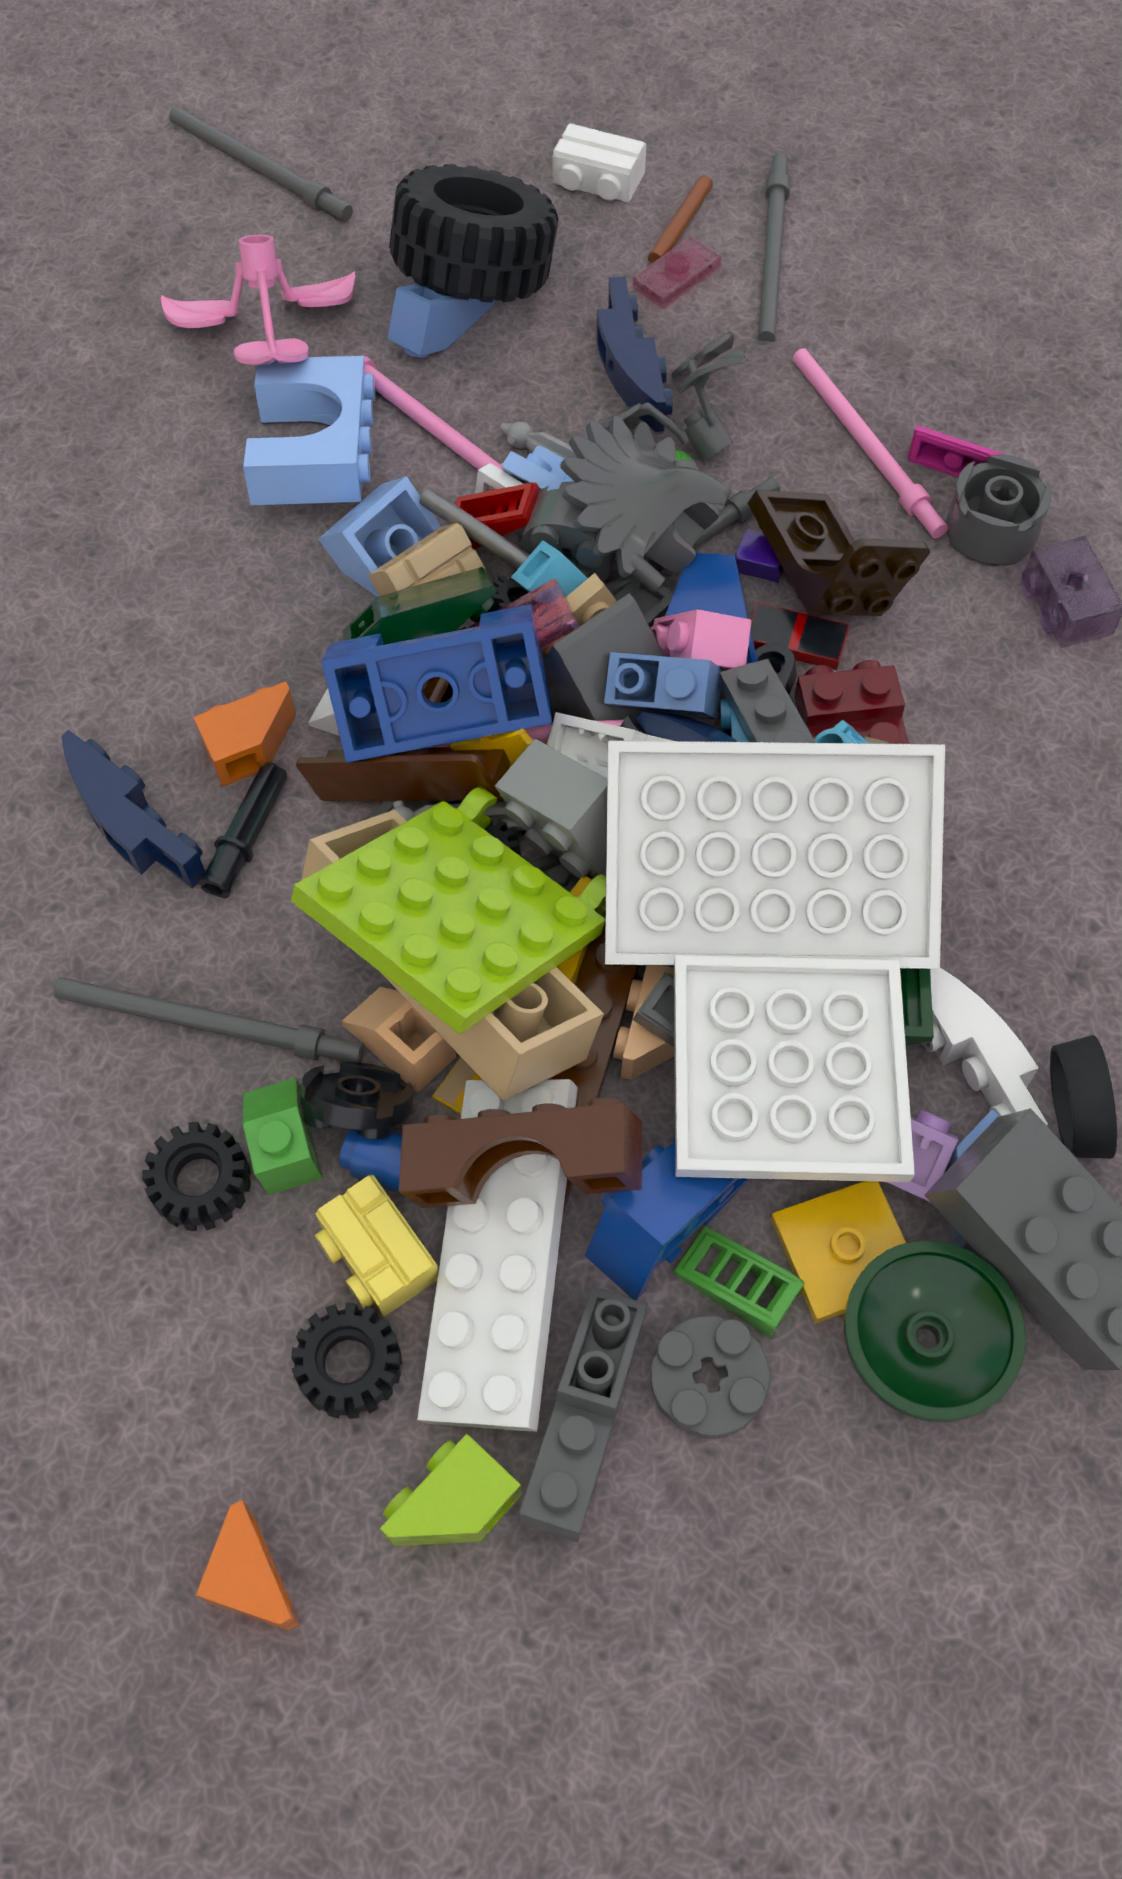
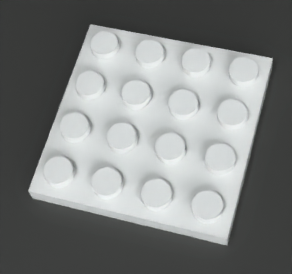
M675 955V1177L911 1182L915 1172L899 960Z

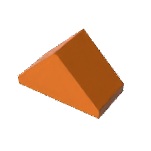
M240 1500L231 1505L195 1596L206 1603L289 1631L300 1625L253 1512L243 1500Z

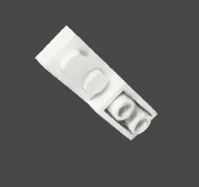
M942 968L930 969L934 1038L932 1042L921 1043L925 1050L930 1053L935 1051L943 1065L963 1058L962 1071L964 1077L973 1090L978 1091L981 1089L991 1106L989 1112L993 1109L997 1114L1003 1116L1031 1108L1048 1125L1027 1090L1039 1067L1022 1042L1004 1020L981 997L960 980Z

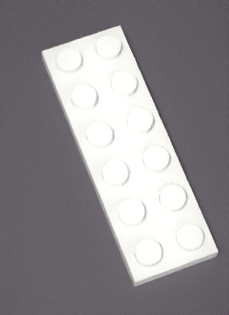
M570 1079L545 1080L503 1101L484 1080H466L461 1119L477 1117L478 1112L487 1109L505 1110L511 1114L532 1112L533 1106L545 1103L573 1108L576 1105L578 1087ZM530 1154L512 1159L503 1164L490 1176L483 1186L476 1204L448 1206L418 1421L446 1426L537 1432L567 1182L558 1159L542 1154Z

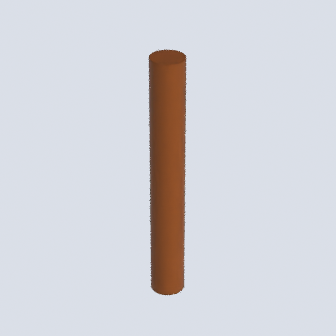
M702 175L698 178L649 253L648 260L659 265L664 263L713 187V182L708 176Z

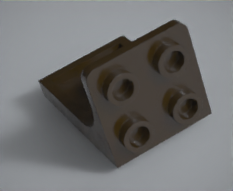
M756 490L747 503L758 522L759 528L766 536L777 556V560L781 563L798 598L802 601L809 615L882 616L893 605L894 599L908 581L918 573L920 566L930 554V549L924 541L861 538L855 541L828 494Z

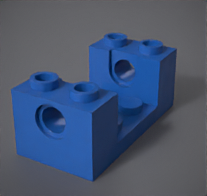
M532 604L481 614L478 627L383 645L381 633L334 642L330 644L321 661L346 763L500 734L522 728L526 729L552 724L551 699ZM433 677L444 678L451 684L453 695L446 702H432L425 696L423 684Z

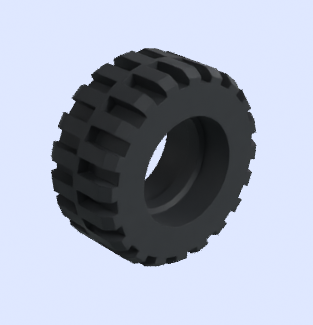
M444 164L443 167H437L436 165L425 166L423 170L418 168L412 170L397 185L389 243L390 254L396 266L399 267L406 277H413L415 283L423 287L429 286L433 288L434 292L443 295L448 293L457 296L458 299L468 301L470 298L487 303H492L493 300H501L503 303L513 302L517 297L520 299L530 297L549 278L559 217L551 199L546 194H541L540 190L532 184L527 185L523 183L522 179L514 176L508 177L502 175L499 171L491 169L490 171L482 170L476 166L458 167L456 164Z

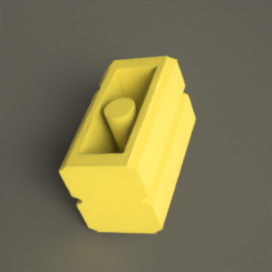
M368 1175L347 1189L345 1194L338 1195L320 1207L315 1213L322 1230L314 1236L332 1264L342 1258L350 1269L353 1276L345 1282L363 1309L374 1304L380 1315L385 1317L438 1280L439 1270L436 1262L374 1175Z

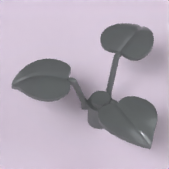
M731 331L727 332L692 354L673 371L671 377L675 379L688 368L690 375L680 383L677 390L681 394L694 385L702 408L683 420L688 427L687 429L682 430L648 402L628 407L610 416L600 425L607 430L609 422L614 416H619L623 421H627L640 416L651 415L675 434L682 445L690 441L702 462L733 443L716 411H712L704 387L710 375L721 368L735 364H746V345L743 344L732 348L734 336ZM714 358L712 361L699 367L702 361Z

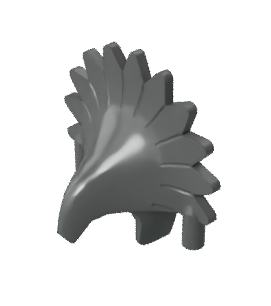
M614 416L610 420L609 431L597 421L592 420L586 426L589 440L579 435H574L569 440V445L577 458L566 457L561 462L560 468L575 483L568 485L562 491V497L583 509L573 521L574 528L579 531L597 533L593 546L594 555L603 557L616 552L619 575L626 578L632 574L653 593L661 586L665 577L643 558L644 555L676 574L680 573L696 557L697 553L692 548L704 530L711 526L720 516L718 509L713 504L724 505L732 491L714 477L698 470L693 460L676 461L675 443L672 438L667 437L655 445L647 423L641 422L631 433L619 416Z

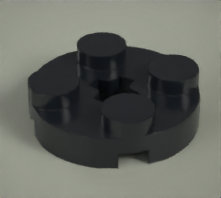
M341 1062L339 1073H328L325 1075L324 1065L318 1066L306 1072L302 1079L300 1104L304 1109L303 1120L307 1125L314 1128L324 1129L336 1126L357 1130L361 1136L368 1139H384L391 1135L392 1126L403 1123L411 1115L414 1087L410 1082L406 1087L399 1085V1073L374 1064Z

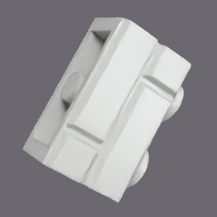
M569 123L562 139L560 138L553 152V183L562 185L568 190L577 189L600 195L606 200L615 199L629 203L645 173L646 143Z

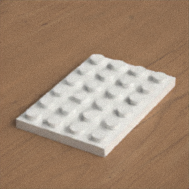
M608 741L605 964L674 965L675 955L899 960L900 968L940 969L945 745Z

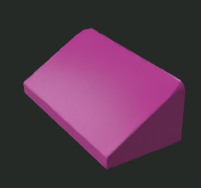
M916 425L907 459L910 462L959 477L962 470L968 464L975 461V466L987 462L989 456L1004 455V453Z

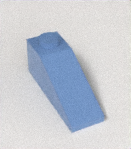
M419 284L396 288L387 339L402 346L403 352L409 356L426 358L428 354L446 350L498 300L487 303L480 302L478 299L469 298V301L458 299L455 295L448 293L443 295L434 292L433 288L429 286L423 287Z

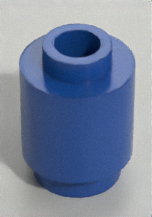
M350 1129L341 1148L339 1164L342 1168L350 1170L351 1177L362 1180L368 1175H374L382 1188L401 1194L399 1192L402 1134L392 1131L391 1135L387 1138L368 1139L361 1136L357 1130Z

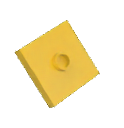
M863 1181L774 1212L770 1217L793 1274L805 1282L801 1293L815 1324L844 1314L849 1293L867 1265L885 1251L906 1243L878 1181Z

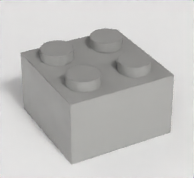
M534 739L495 785L507 803L504 812L517 825L525 829L526 833L523 839L537 853L547 857L551 852L560 857L559 860L562 865L580 879L581 877L585 878L587 874L593 878L600 874L606 876L607 778L543 742Z

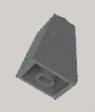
M629 593L552 645L543 664L551 699V712L554 715L558 712L593 721L624 720L628 716L639 732L647 734L636 720L641 712L646 711L604 704L610 652L664 656L637 602Z

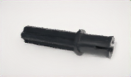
M267 762L259 768L226 834L217 837L214 843L216 852L204 875L201 876L198 882L199 885H202L201 889L206 893L224 899L228 898L245 861L251 862L254 856L251 848L287 780V772L275 763Z

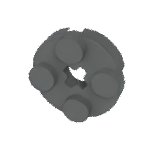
M699 1316L679 1323L660 1339L651 1365V1389L660 1411L679 1428L700 1438H723L743 1430L761 1410L770 1385V1370L763 1348L750 1334L746 1325L735 1319L726 1320L717 1316ZM712 1361L715 1369L723 1368L727 1377L719 1380L718 1391L709 1392L705 1383H695L693 1374L701 1372L702 1362Z

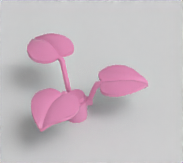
M249 235L238 240L241 262L235 263L236 277L231 301H177L161 295L163 313L172 324L183 328L214 326L224 323L226 317H233L238 313L243 280H248L250 288L259 289L267 341L248 342L237 346L234 349V358L239 363L249 365H267L275 361L279 363H295L303 361L309 356V348L304 341L296 338L275 341L268 288L275 285L274 278L277 277L282 289V299L290 302L297 301L303 307H323L348 302L353 296L356 276L353 271L351 274L335 280L290 288L282 271L281 259H276L274 237L269 235Z

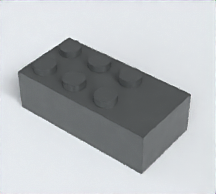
M1031 1108L999 1116L929 1189L925 1197L973 1250L1003 1276L1015 1296L1073 1360L1084 1369L1120 1370L1122 1368V1208Z

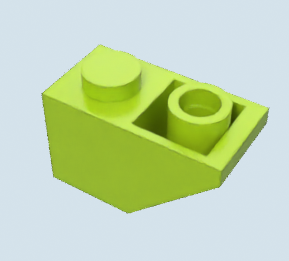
M466 1434L457 1445L449 1440L438 1449L426 1465V1469L430 1474L414 1491L406 1487L393 1498L383 1512V1516L387 1521L381 1526L380 1530L393 1546L481 1542L522 1496L521 1484Z

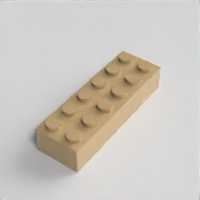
M392 810L309 839L301 880L405 823L406 820L396 810ZM555 967L459 1035L383 975L503 1101L586 1060L604 1015L585 994Z

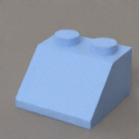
M407 476L378 486L318 540L342 573L378 597L379 594L372 584L369 574L440 528L441 525L431 511L420 505L421 496Z

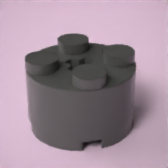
M992 455L988 457L987 462L975 466V461L968 464L960 473L946 520L948 525L947 534L950 545L969 558L983 563L1009 566L1018 563L1021 558L1029 554L1034 548L1051 503L1052 490L1049 483L1045 486L1039 478L1040 470L1032 463L1015 456Z
M561 482L559 489L548 491L549 486L541 489L530 519L522 534L519 548L531 554L543 540L560 551L587 578L595 573L604 582L610 573L616 552L603 557L595 556L593 546L597 533L579 531L574 528L573 521L583 509L566 501L562 497V491L568 485L575 482Z

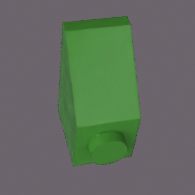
M296 1077L246 1092L243 1096V1127L254 1174L268 1194L323 1179L310 1126L303 1120L304 1109L300 1104L301 1090Z

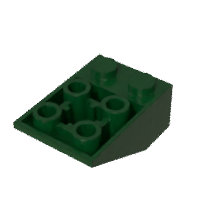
M479 567L378 596L343 629V638L345 641L381 633L383 645L453 632L468 618L472 622L481 618V614L486 613L493 605L494 600L491 597L497 591L488 572L483 567Z

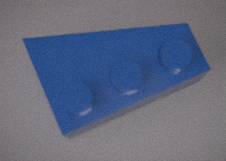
M675 1135L673 1137L674 1142L664 1149L661 1145H658L643 1159L642 1190L605 1193L601 1203L606 1208L585 1254L587 1259L633 1300H637L646 1291L645 1287L654 1269L664 1260L671 1264L683 1251L679 1246L702 1224L707 1226L750 1180L748 1178L675 1177Z

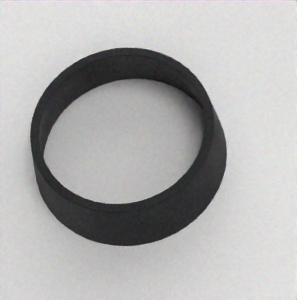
M1095 1035L1053 1045L1050 1052V1081L1062 1143L1076 1158L1113 1159L1117 1149L1116 1108L1106 1057L1098 1038Z

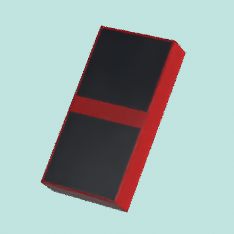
M757 602L751 621L755 649L767 644L784 645L793 652L796 661L817 666L827 665L833 670L838 668L850 624Z

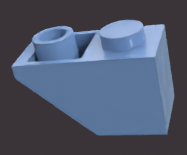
M610 652L604 704L646 712L672 713L691 718L717 720L721 692L719 672H722L723 669L711 660Z

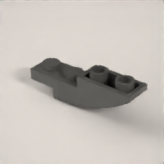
M591 1288L557 1391V1399L519 1513V1524L574 1542L579 1541L632 1365L648 1304L597 1288Z

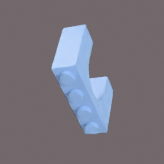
M364 356L307 357L305 360L295 363H279L275 361L272 364L257 365L254 386L261 423L306 421L324 423L330 426L322 431L306 436L247 438L243 469L250 505L361 502L362 483H370L369 455H372L371 428L374 427L372 401H375L374 374H366Z

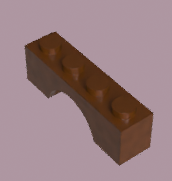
M595 1098L589 1100L587 1106L566 1108L552 1103L538 1104L532 1107V1112L514 1114L500 1109H487L478 1112L477 1117L457 1119L449 1115H430L424 1119V1123L403 1125L399 1192L421 1208L476 1204L483 1186L498 1168L512 1159L530 1154H542L558 1159L566 1178L584 1194L642 1190V1121L624 1102L614 1098Z

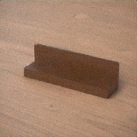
M421 748L347 763L343 750H328L326 757H299L296 767L322 801H463L477 787L486 789L497 797L498 800L500 793L495 785L509 770L511 762L504 749L452 750V748Z

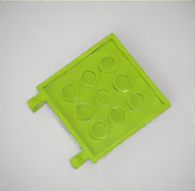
M482 787L473 789L458 808L455 809L447 802L442 801L294 884L291 897L293 904L459 1035L599 937L606 922L604 918L606 916V876L603 874L596 876L579 897L572 895L546 876L541 870L531 865L500 840L484 830L490 824L491 818L483 812L496 803L497 797Z

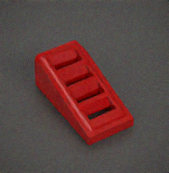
M536 482L460 496L457 497L455 505L501 536H504L527 525L540 487ZM468 537L472 543L471 548L473 550L482 546Z

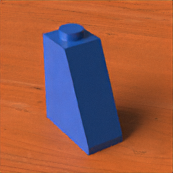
M697 553L695 559L687 567L683 568L665 616L698 609L749 619L744 589L735 555ZM750 629L746 664L758 662L752 629Z

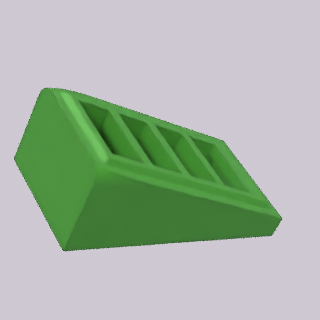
M704 1226L673 1272L674 1275L770 1339L800 1295L805 1284L804 1281L784 1268ZM712 1246L721 1253L706 1275L695 1269ZM731 1259L739 1264L726 1286H723L716 1282V1280ZM751 1272L759 1278L747 1296L743 1297L736 1293L748 1273ZM771 1285L778 1291L765 1309L756 1303L767 1286Z

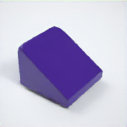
M746 529L735 555L739 573L779 583L783 567L777 560V556L764 533Z

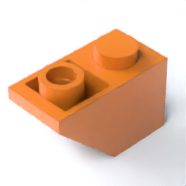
M286 681L272 687L261 688L251 695L228 704L214 706L207 712L193 717L203 747L222 787L256 774L265 763L273 761L296 715L290 688Z

